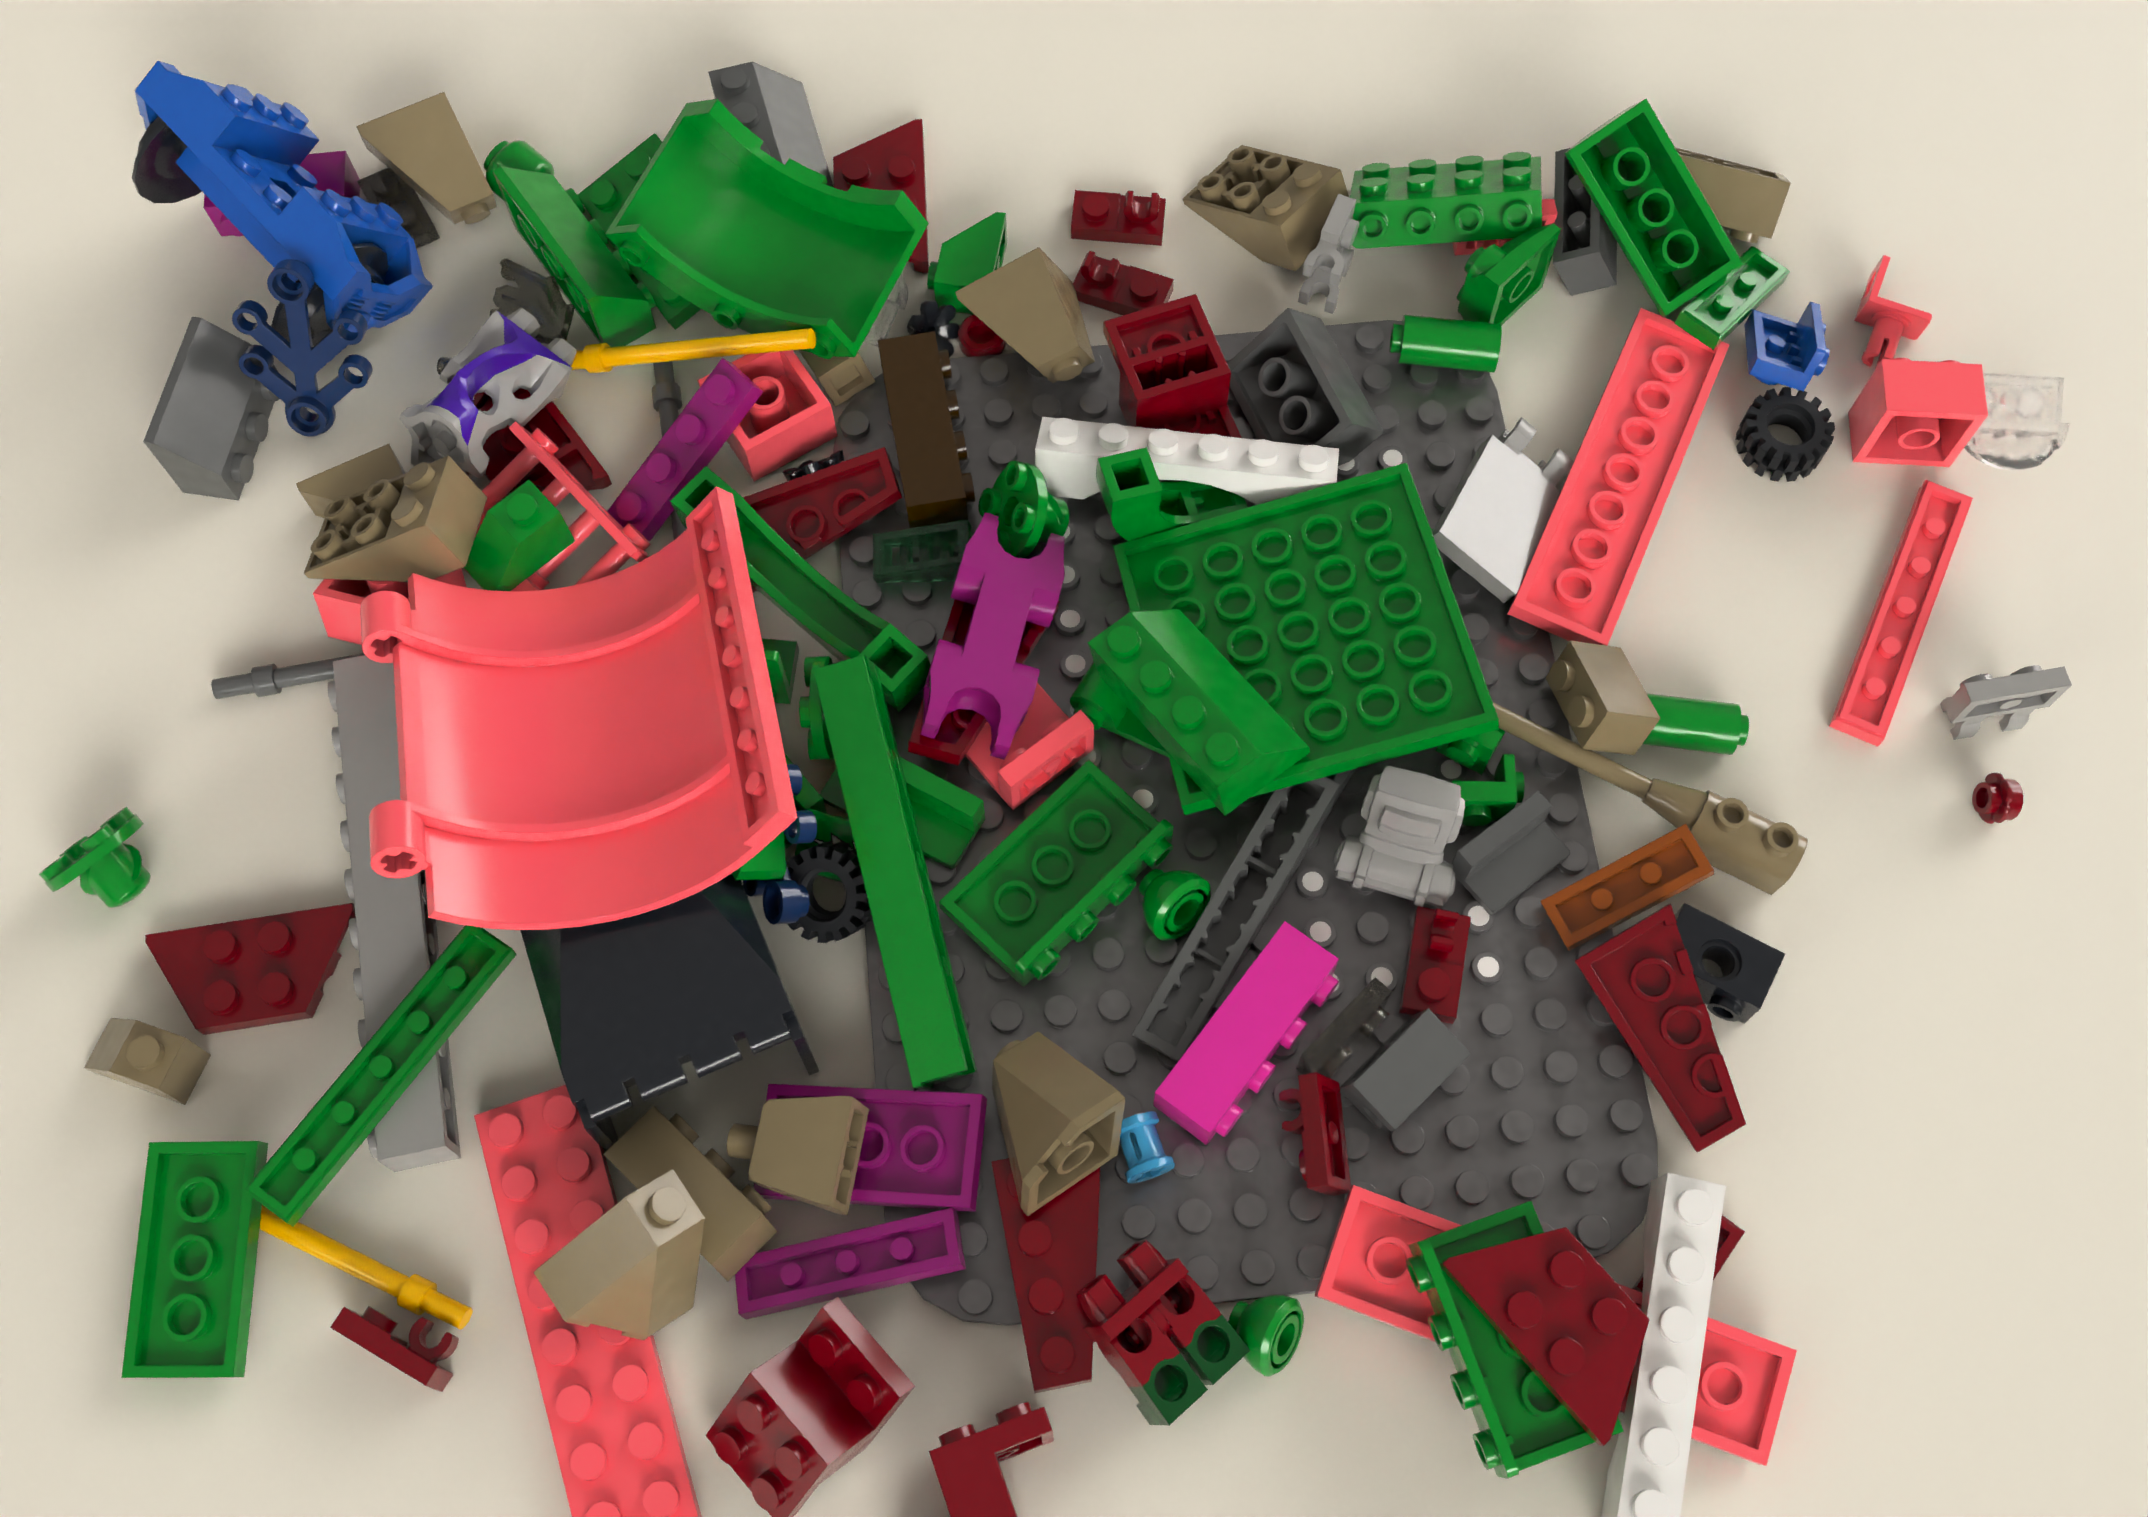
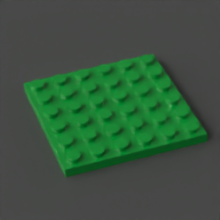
M1407 463L1113 546L1130 612L1179 609L1310 747L1308 755L1251 797L1499 729V718ZM1168 753L1184 815L1216 807Z

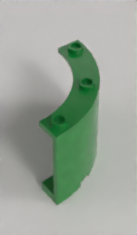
M718 98L686 103L605 235L619 248L618 252L626 262L633 266L641 267L663 285L711 314L717 323L727 329L736 330L739 328L750 334L811 328L816 334V346L813 349H802L801 351L813 353L824 359H831L833 356L855 357L927 228L928 221L903 190H877L851 185L847 192L826 185L827 179L825 175L813 171L790 158L784 165L760 149L764 141L730 113Z

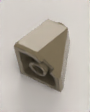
M444 92L356 126L367 150L452 223L457 224L462 221L465 224L477 223L487 218L491 214L490 210L497 207L493 192Z
M1040 247L955 292L958 300L1050 382L1055 383L1057 381L1073 379L1082 372L1084 367L1095 362L1074 285Z
M1039 1031L1022 1042L1020 1040L1012 1041L1000 1050L996 1058L993 1059L992 1090L1020 1207L1029 1216L1118 1155L1125 1097L1119 1090Z
M671 1169L624 1197L537 1268L534 1274L565 1322L584 1327L594 1324L622 1331L623 1336L645 1340L691 1310L694 1306L705 1217L675 1171Z

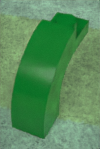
M1147 447L1097 459V484L1115 531L1128 541L1248 508L1245 499L1240 495L1211 485L1189 481L1160 482Z

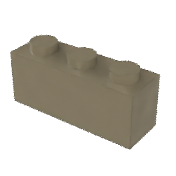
M653 1106L604 1155L637 1189L671 1169L675 1171L705 1217L700 1254L728 1282L778 1232L765 1217L772 1207L749 1184L739 1191L728 1180L735 1173L734 1169L713 1148L703 1155L693 1145L700 1136L680 1115L676 1113L668 1120Z

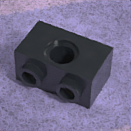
M1684 903L1675 914L1676 924L1693 967V974L1703 1003L1707 1004L1708 1010L1715 1016L1727 1021H1740L1745 1024L1761 1009L1785 953ZM1702 959H1709L1717 963L1721 968L1723 977H1716L1708 973L1703 966Z

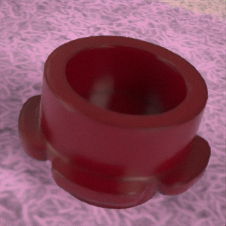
M2001 773L1988 774L1985 778L1986 782L1979 783L1973 791L1972 802L1974 809L1979 813L1981 819L1989 824L2015 819L2023 806V791L2020 784L2014 779H2005Z

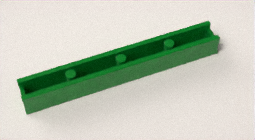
M860 655L824 667L818 665L812 668L913 1088L927 1090L934 1088V1084L977 1073L878 668L875 665L869 666L867 657Z

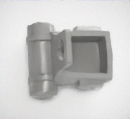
M1386 765L1382 774L1373 776L1363 799L1361 816L1366 820V824L1361 830L1360 836L1348 835L1345 840L1341 841L1334 853L1332 861L1334 862L1335 878L1353 882L1352 887L1361 889L1363 886L1412 900L1414 905L1420 907L1427 903L1442 908L1449 896L1453 895L1455 889L1453 864L1443 860V850L1446 843L1455 842L1462 824L1465 800L1461 798V786L1423 773Z

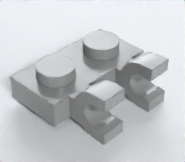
M1341 194L1337 195L1322 228L1319 243L1308 254L1304 262L1302 275L1309 278L1305 280L1300 289L1299 303L1307 305L1313 294L1322 293L1327 297L1324 311L1331 314L1334 313L1339 295L1338 286L1342 276H1346L1354 255V250L1350 248L1353 245L1360 223L1353 220L1356 199Z
M2033 665L2021 668L2010 674V676L1992 678L1991 674L1972 676L1962 681L1956 693L1952 697L1945 698L1940 705L1943 713L1947 712L1950 722L1955 723L1950 732L1953 740L1973 737L1978 732L1980 723L1986 717L2004 715L2003 719L1999 721L2002 732L2021 729L2028 722L2031 712L2035 709L2050 707L2072 684L2065 666L2042 670L2041 666Z

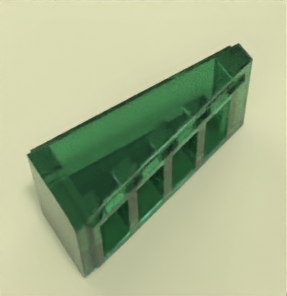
M967 519L873 534V580L876 583L955 581L966 544L974 535L975 529ZM933 546H940V559L933 560ZM954 546H958V556L954 557ZM893 547H900V565L892 566ZM913 547H919V562L913 563Z

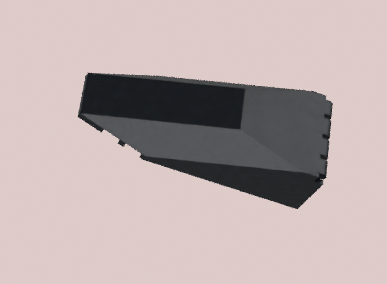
M732 874L694 895L640 915L582 927L520 930L560 1070L571 1101L579 1111L585 1130L605 1151L618 1140L610 1116L633 1107L628 1087L636 1084L644 1102L689 1083L682 1064L692 1061L698 1077L701 1078L743 1060L736 1042L743 1038H747L754 1055L792 1039L809 1076L819 1072L741 880H735Z

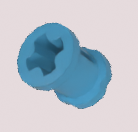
M1155 1111L1135 1114L1122 1120L1120 1145L1129 1168L1125 1173L1128 1183L1150 1180L1169 1172L1175 1167L1173 1158L1166 1156L1156 1129V1125L1160 1120Z

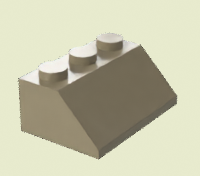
M1676 148L1720 225L1732 229L1731 237L1751 243H1757L1759 236L1772 239L1791 184L1783 174Z

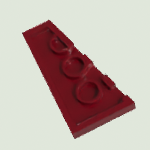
M885 447L743 498L805 560L903 497L889 454ZM751 585L752 592L754 593L757 589Z
M1009 1158L991 1161L1034 1394L1092 1382L1093 1341L1083 1329L1091 1320L1083 1310L1076 1294L1091 1280L1096 1278L1101 1167L1027 1216L1020 1207Z

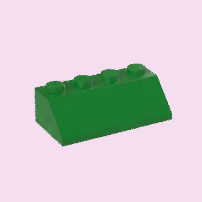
M1647 99L1623 110L1586 135L1564 153L1662 317L1668 315L1743 263Z
M502 166L493 170L517 232L599 343H607L610 347L626 346L656 329L651 309L656 307V303L650 291L642 281L637 284L633 282L630 278L632 271L628 263L620 256L618 250L611 252L606 246L609 243L597 220L592 219L588 221L583 215L585 213L584 206L572 188L564 190L552 174Z
M1179 609L1129 612L1087 642L1098 675L1225 816L1310 753V747Z

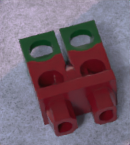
M1141 1240L1131 1245L1116 1260L1133 1282L1127 1290L1120 1294L1107 1275L1103 1274L1091 1280L1077 1292L1076 1296L1086 1315L1091 1320L1083 1329L1093 1342H1097L1104 1357L1120 1374L1137 1398L1139 1403L1136 1406L1149 1425L1170 1426L1208 1390L1205 1385H1214L1250 1349L1200 1286L1187 1274L1189 1271L1180 1259L1165 1260L1161 1253L1147 1240Z

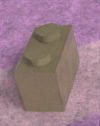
M1570 640L1545 677L1582 749L1635 755L1660 720V716L1620 647Z

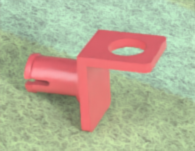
M1886 255L1882 256L1870 274L1854 320L1873 327L1861 360L1864 364L1871 367L1874 357L1879 356L1875 369L1881 359L1894 358L1901 336L1917 340L1932 318V314L1878 297L1891 258Z

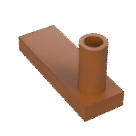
M1684 824L1540 902L1568 951L1709 878L1714 875V869L1688 826Z

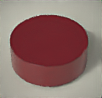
M976 315L968 316L959 326V346L966 357L996 355L1003 352L1006 342Z

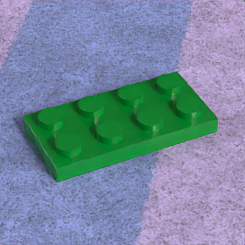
M261 1141L149 1142L121 1378H219L245 1376L262 1204L246 1193L244 1189L266 1164L268 1143Z

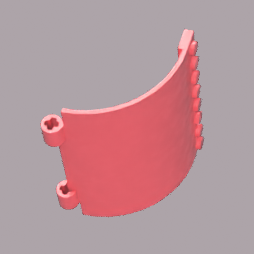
M716 486L685 518L687 529L678 538L643 561L617 573L590 582L547 590L493 591L461 587L412 573L408 578L409 601L405 596L393 591L374 592L363 599L360 605L362 651L369 659L379 663H393L401 799L380 803L369 814L371 867L374 872L387 878H406L419 873L422 869L425 870L428 918L489 929L551 930L606 923L640 915L687 898L719 882L751 860L797 819L732 493Z

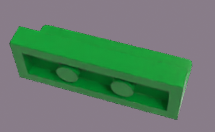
M900 757L923 854L949 869H954L985 821L984 802L977 796ZM836 768L821 790L820 795L825 803L847 814Z

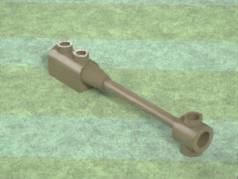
M1493 702L1499 718L1500 729L1642 798L1641 801L1674 827L1678 828L1686 824L1711 866L1772 895L1790 879L1799 865L1808 839L1799 835L1791 825L1784 822L1775 823L1748 810L1747 806L1736 798L1726 799L1709 790L1704 792L1656 778L1651 780L1592 750L1582 749L1580 744Z

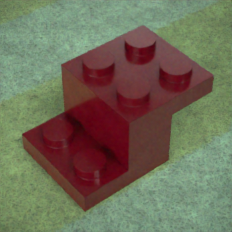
M1196 294L1103 321L1104 336L1120 371L1119 406L1128 426L1242 438L1227 406L1231 371Z
M836 1297L819 1310L799 1340L749 1373L705 1436L713 1444L721 1460L729 1464L749 1488L755 1501L761 1508L766 1510L772 1517H793L819 1484L868 1447L914 1389L915 1385L839 1297Z
M1025 1402L997 1413L995 1416L998 1425L976 1433L973 1424H969L938 1437L941 1447L931 1450L929 1453L950 1517H1018L999 1462L1054 1441L1053 1430L1045 1407L1032 1411L1030 1403Z

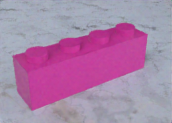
M1284 921L1155 1091L1153 1106L1205 1145L1210 1142L1216 1132L1222 1137H1226L1244 1111L1237 1106L1248 1089H1251L1256 1094L1262 1089L1276 1068L1275 1065L1269 1062L1281 1045L1287 1050L1293 1047L1308 1024L1301 1019L1312 1003L1321 1008L1338 985L1339 981L1333 977L1339 958Z

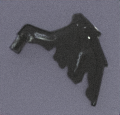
M504 258L501 260L502 268L500 273L502 277L516 282L519 288L509 285L497 287L493 302L499 309L490 310V316L497 310L507 317L516 310L523 308L533 315L540 325L538 334L534 339L545 344L551 343L555 338H563L567 341L575 307L573 304L565 303L555 277L548 276L546 278L509 259ZM441 357L438 360L437 372L439 375L452 358Z

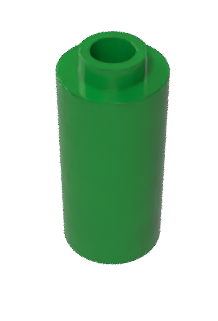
M1403 315L1401 324L1393 323L1389 352L1398 353L1397 361L1401 364L1494 373L1499 359L1502 328L1501 324Z
M1647 693L1660 716V720L1643 742V745L1732 755L1737 745L1744 746L1749 731V718L1747 715H1741L1739 704Z

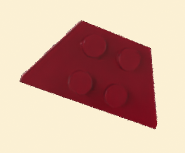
M915 119L834 156V188L847 192L851 185L877 190H903L927 220L922 119ZM927 228L908 262L914 264L915 271L920 273H928L929 270Z
M522 388L513 393L515 398L522 400L531 396L528 390ZM477 393L474 396V404L479 410L488 411L493 407L492 398L486 393ZM553 401L549 402L523 426L531 434L539 428L558 446L559 450L554 456L587 491L604 489L612 485L607 472ZM509 425L492 433L483 445V450L490 458L486 473L484 474L489 482L526 447L512 433ZM539 462L506 496L527 480H530L542 492L555 477Z
M348 903L145 935V943L193 1026L203 1035L313 1018L324 995L323 986L325 981L333 975L342 956L337 951L349 927V920L356 918L355 905Z
M1566 1227L1444 1259L1440 1263V1267L1591 1438L1598 1445L1604 1446L1611 1439L1650 1319Z

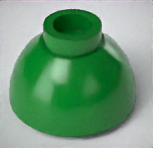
M1154 869L1143 878L1139 886V892L1144 896L1142 903L1144 919L1149 929L1160 940L1176 939L1192 930L1211 898L1209 882L1198 874L1186 870L1164 872L1161 869Z
M1270 1295L1261 1297L1251 1304L1240 1301L1233 1308L1228 1322L1250 1349L1244 1356L1245 1360L1256 1371L1269 1377L1283 1370L1293 1357L1302 1335L1304 1315L1301 1304L1297 1299L1284 1295Z

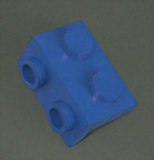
M1810 301L1798 323L1754 309L1752 310L1744 324L1749 374L1768 385L1781 384L1804 392L1812 376H1819L1823 372L1830 353L1829 348H1826L1824 336L1826 324L1822 322L1820 304Z

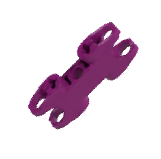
M985 512L980 525L966 544L950 598L974 605L964 644L962 646L942 639L938 640L923 689V719L920 735L935 739L940 725L947 714L958 709L973 710L984 716L991 726L990 756L1005 760L1012 740L1022 725L1028 708L1033 701L1040 669L1015 662L1025 623L1028 621L1047 628L1051 624L1065 577V537L1051 533L1047 545L1040 555L1030 559L1016 558L1005 552L998 542L997 528L999 516Z

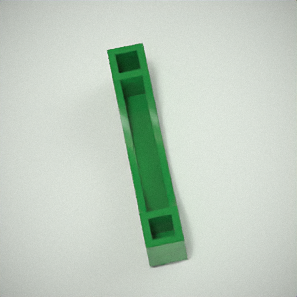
M705 466L670 501L683 526L687 529L685 518L716 486L732 493L751 585L839 661L865 655L868 665H875L878 668L886 702L900 712L925 686L931 665L928 655L891 623L859 605L822 576L792 549L741 495Z

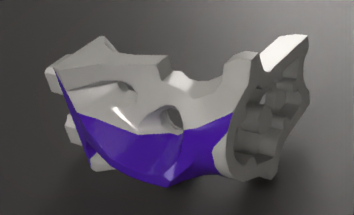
M523 308L516 310L507 317L497 310L493 312L468 345L458 355L450 359L441 372L440 379L446 384L449 383L446 388L426 404H417L401 413L400 420L408 429L412 438L410 463L413 466L422 462L429 464L450 456L468 477L471 473L480 479L486 473L490 459L483 450V445L487 438L497 430L503 429L507 425L511 426L515 421L522 427L525 426L549 402L562 396L577 353L576 348L563 338H555L546 347L534 339L538 334L540 325L537 319ZM522 388L528 390L531 396L522 400L515 398L513 393ZM484 392L492 398L493 407L490 410L481 411L475 406L473 397L477 393Z

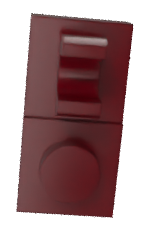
M1075 190L1071 239L1162 246L1166 198H1160L1158 193L1153 192L1151 197L1134 196V191H1127L1125 195H1120V193Z
M1089 251L1083 260L1073 285L1079 302L1116 314L1126 315L1167 303L1173 292L1174 279L1131 265L1129 267L1120 264L1118 259L1112 258L1110 261L1096 256L1093 251Z
M1417 907L1399 1013L1414 1015L1429 1008L1441 1022L1454 1023L1457 1017L1471 921L1470 916L1438 908L1435 910Z
M1317 1072L1298 1075L1299 1090L1289 1088L1279 1093V1101L1287 1104L1299 1102L1301 1107L1300 1114L1296 1119L1282 1122V1129L1294 1134H1302L1303 1149L1299 1153V1167L1302 1177L1307 1182V1188L1329 1196L1347 1194L1351 1187L1340 1084L1338 1081Z
M370 1306L367 1307L363 1315L343 1307L330 1328L423 1385L443 1392L453 1373L438 1365L437 1362L453 1354L458 1345V1337L446 1332L437 1346L428 1348L426 1336L431 1331L434 1323L421 1317L410 1329L408 1338L410 1346L408 1347V1342L392 1333L398 1325L393 1319Z

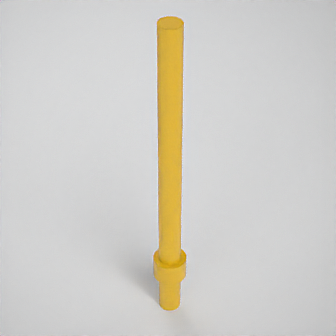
M810 328L610 347L607 343L588 344L583 350H576L577 353L571 367L572 370L586 369L589 373L610 372L613 366L813 349L816 346V334Z
M262 1205L260 1230L396 1297L398 1306L418 1316L426 1312L460 1330L469 1322L473 1309L438 1292L436 1283L418 1274L408 1277L300 1222H297L293 1227Z

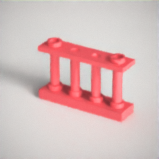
M516 421L509 427L512 433L526 447L482 490L487 496V501L476 535L487 511L500 502L539 462L555 477L541 493L555 507L571 493L586 509L568 527L575 542L511 591L545 590V587L550 583L547 578L599 525L613 537L616 543L575 585L614 574L631 557L637 562L650 557L645 551L651 545L650 542L630 523L623 528L554 456L559 448L545 433L537 428L531 434Z

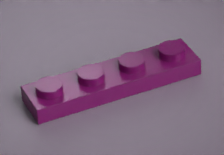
M722 358L607 512L623 528L630 523L650 542L674 510L670 501L705 466H708L763 391L733 363Z
M948 1208L756 1253L735 1274L738 1314L747 1320L830 1301L836 1297L843 1298L965 1270L958 1214L953 1208Z

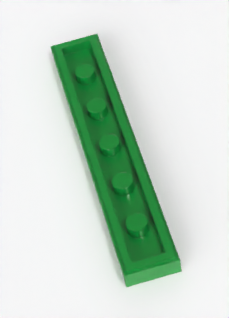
M465 925L244 1191L283 1221L294 1227L517 955L515 951L485 929Z

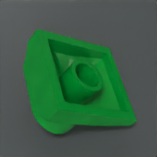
M1553 223L1523 233L1501 247L1493 244L1486 249L1483 247L1478 248L1470 256L1464 267V271L1468 274L1464 285L1457 295V300L1459 301L1458 313L1461 314L1463 320L1496 323L1502 326L1543 287L1561 228Z

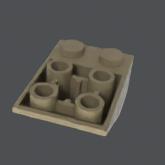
M1241 145L1231 151L1227 158L1209 175L1203 177L1197 186L1183 198L1184 205L1262 262L1296 271L1304 264L1308 254L1317 247L1322 228L1337 195L1341 194L1347 197L1349 195L1341 169Z
M450 456L429 464L427 462L419 463L405 474L390 480H378L368 489L352 496L342 495L333 500L325 509V519L318 537L311 545L312 553L304 574L311 579L408 582V578L412 573L435 579L466 567L487 496Z

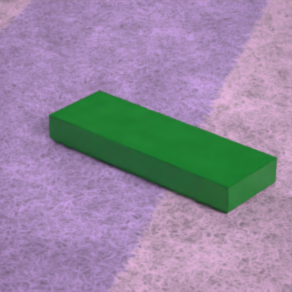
M1751 246L1740 256L1743 262L1740 266L1704 289L1680 312L1675 321L1677 326L1712 350L1730 335L1750 315L1753 309L1756 310L1776 291L1790 273L1786 267L1754 246Z

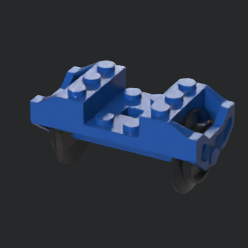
M161 61L155 63L134 90L139 113L143 117L146 129L139 142L132 173V180L137 193L153 203H176L203 192L273 267L280 261L287 259L299 260L305 263L314 277V287L307 297L313 346L333 330L335 321L344 311L353 310L360 313L366 319L368 329L372 327L382 328L410 314L432 289L433 285L424 277L414 239L401 226L404 221L394 209L382 202L376 205L368 203L358 196L348 198L340 196L333 190L326 189L324 192L315 187L317 180L300 164L319 142V139L306 126L309 122L308 118L295 106L284 102L283 105L274 103L259 93L253 96L247 88L234 84H227L226 87L182 75L174 65ZM287 273V276L292 281L301 283L297 277ZM280 302L276 307L271 327L290 342L285 304ZM343 323L348 331L358 332L354 325Z

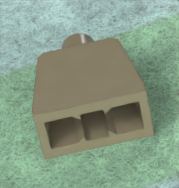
M850 1096L769 1099L763 1104L758 1126L739 1123L732 1125L727 1137V1154L732 1158L751 1160L748 1179L753 1183L775 1193L848 1216L869 1109Z

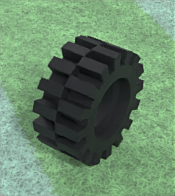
M1782 387L1778 395L1775 388L1767 390L1764 397L1759 395L1755 398L1739 425L1740 427L1735 439L1740 440L1736 446L1738 454L1747 452L1743 459L1745 465L1749 467L1755 462L1758 467L1754 473L1762 477L1766 470L1772 472L1770 480L1779 482L1783 474L1786 475L1787 482L1796 481L1799 474L1802 478L1810 475L1832 444L1834 436L1831 435L1835 430L1834 422H1828L1832 414L1828 408L1819 412L1818 408L1822 401L1816 396L1811 402L1805 400L1808 392L1799 390L1796 396H1791V388ZM1779 424L1793 429L1801 438L1802 444L1788 445L1778 441L1770 434L1768 426Z
M832 841L823 842L800 851V854L791 857L786 862L789 866L788 870L791 880L796 881L798 885H804L810 899L807 915L800 917L796 923H788L787 925L793 931L800 927L804 928L801 937L807 940L818 937L817 943H828L832 940L836 942L861 930L866 926L865 923L872 920L856 848L848 850L850 843L842 841L832 844ZM821 872H830L837 875L844 884L846 900L839 911L823 909L814 897L813 882Z

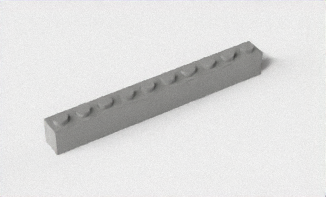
M365 655L333 661L334 681L328 682L329 700L333 710L338 715V727L332 728V741L336 754L342 760L343 773L336 775V788L341 802L346 805L347 820L341 821L340 834L345 850L350 852L351 869L345 870L344 880L348 896L352 901L354 900L356 918L349 920V934L353 947L359 950L360 968L354 969L353 982L359 1000H363L365 1019L358 1022V1037L362 1048L440 956L436 919L428 918L425 870L422 869L419 873L406 878H387L374 872L371 867L369 814L380 803L401 799L393 663L375 662ZM448 1039L367 1137L372 1157L377 1158V1161L393 1172L461 1158Z

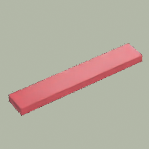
M1925 480L1919 488L1829 727L1877 747L1885 739L1970 508L1972 497Z

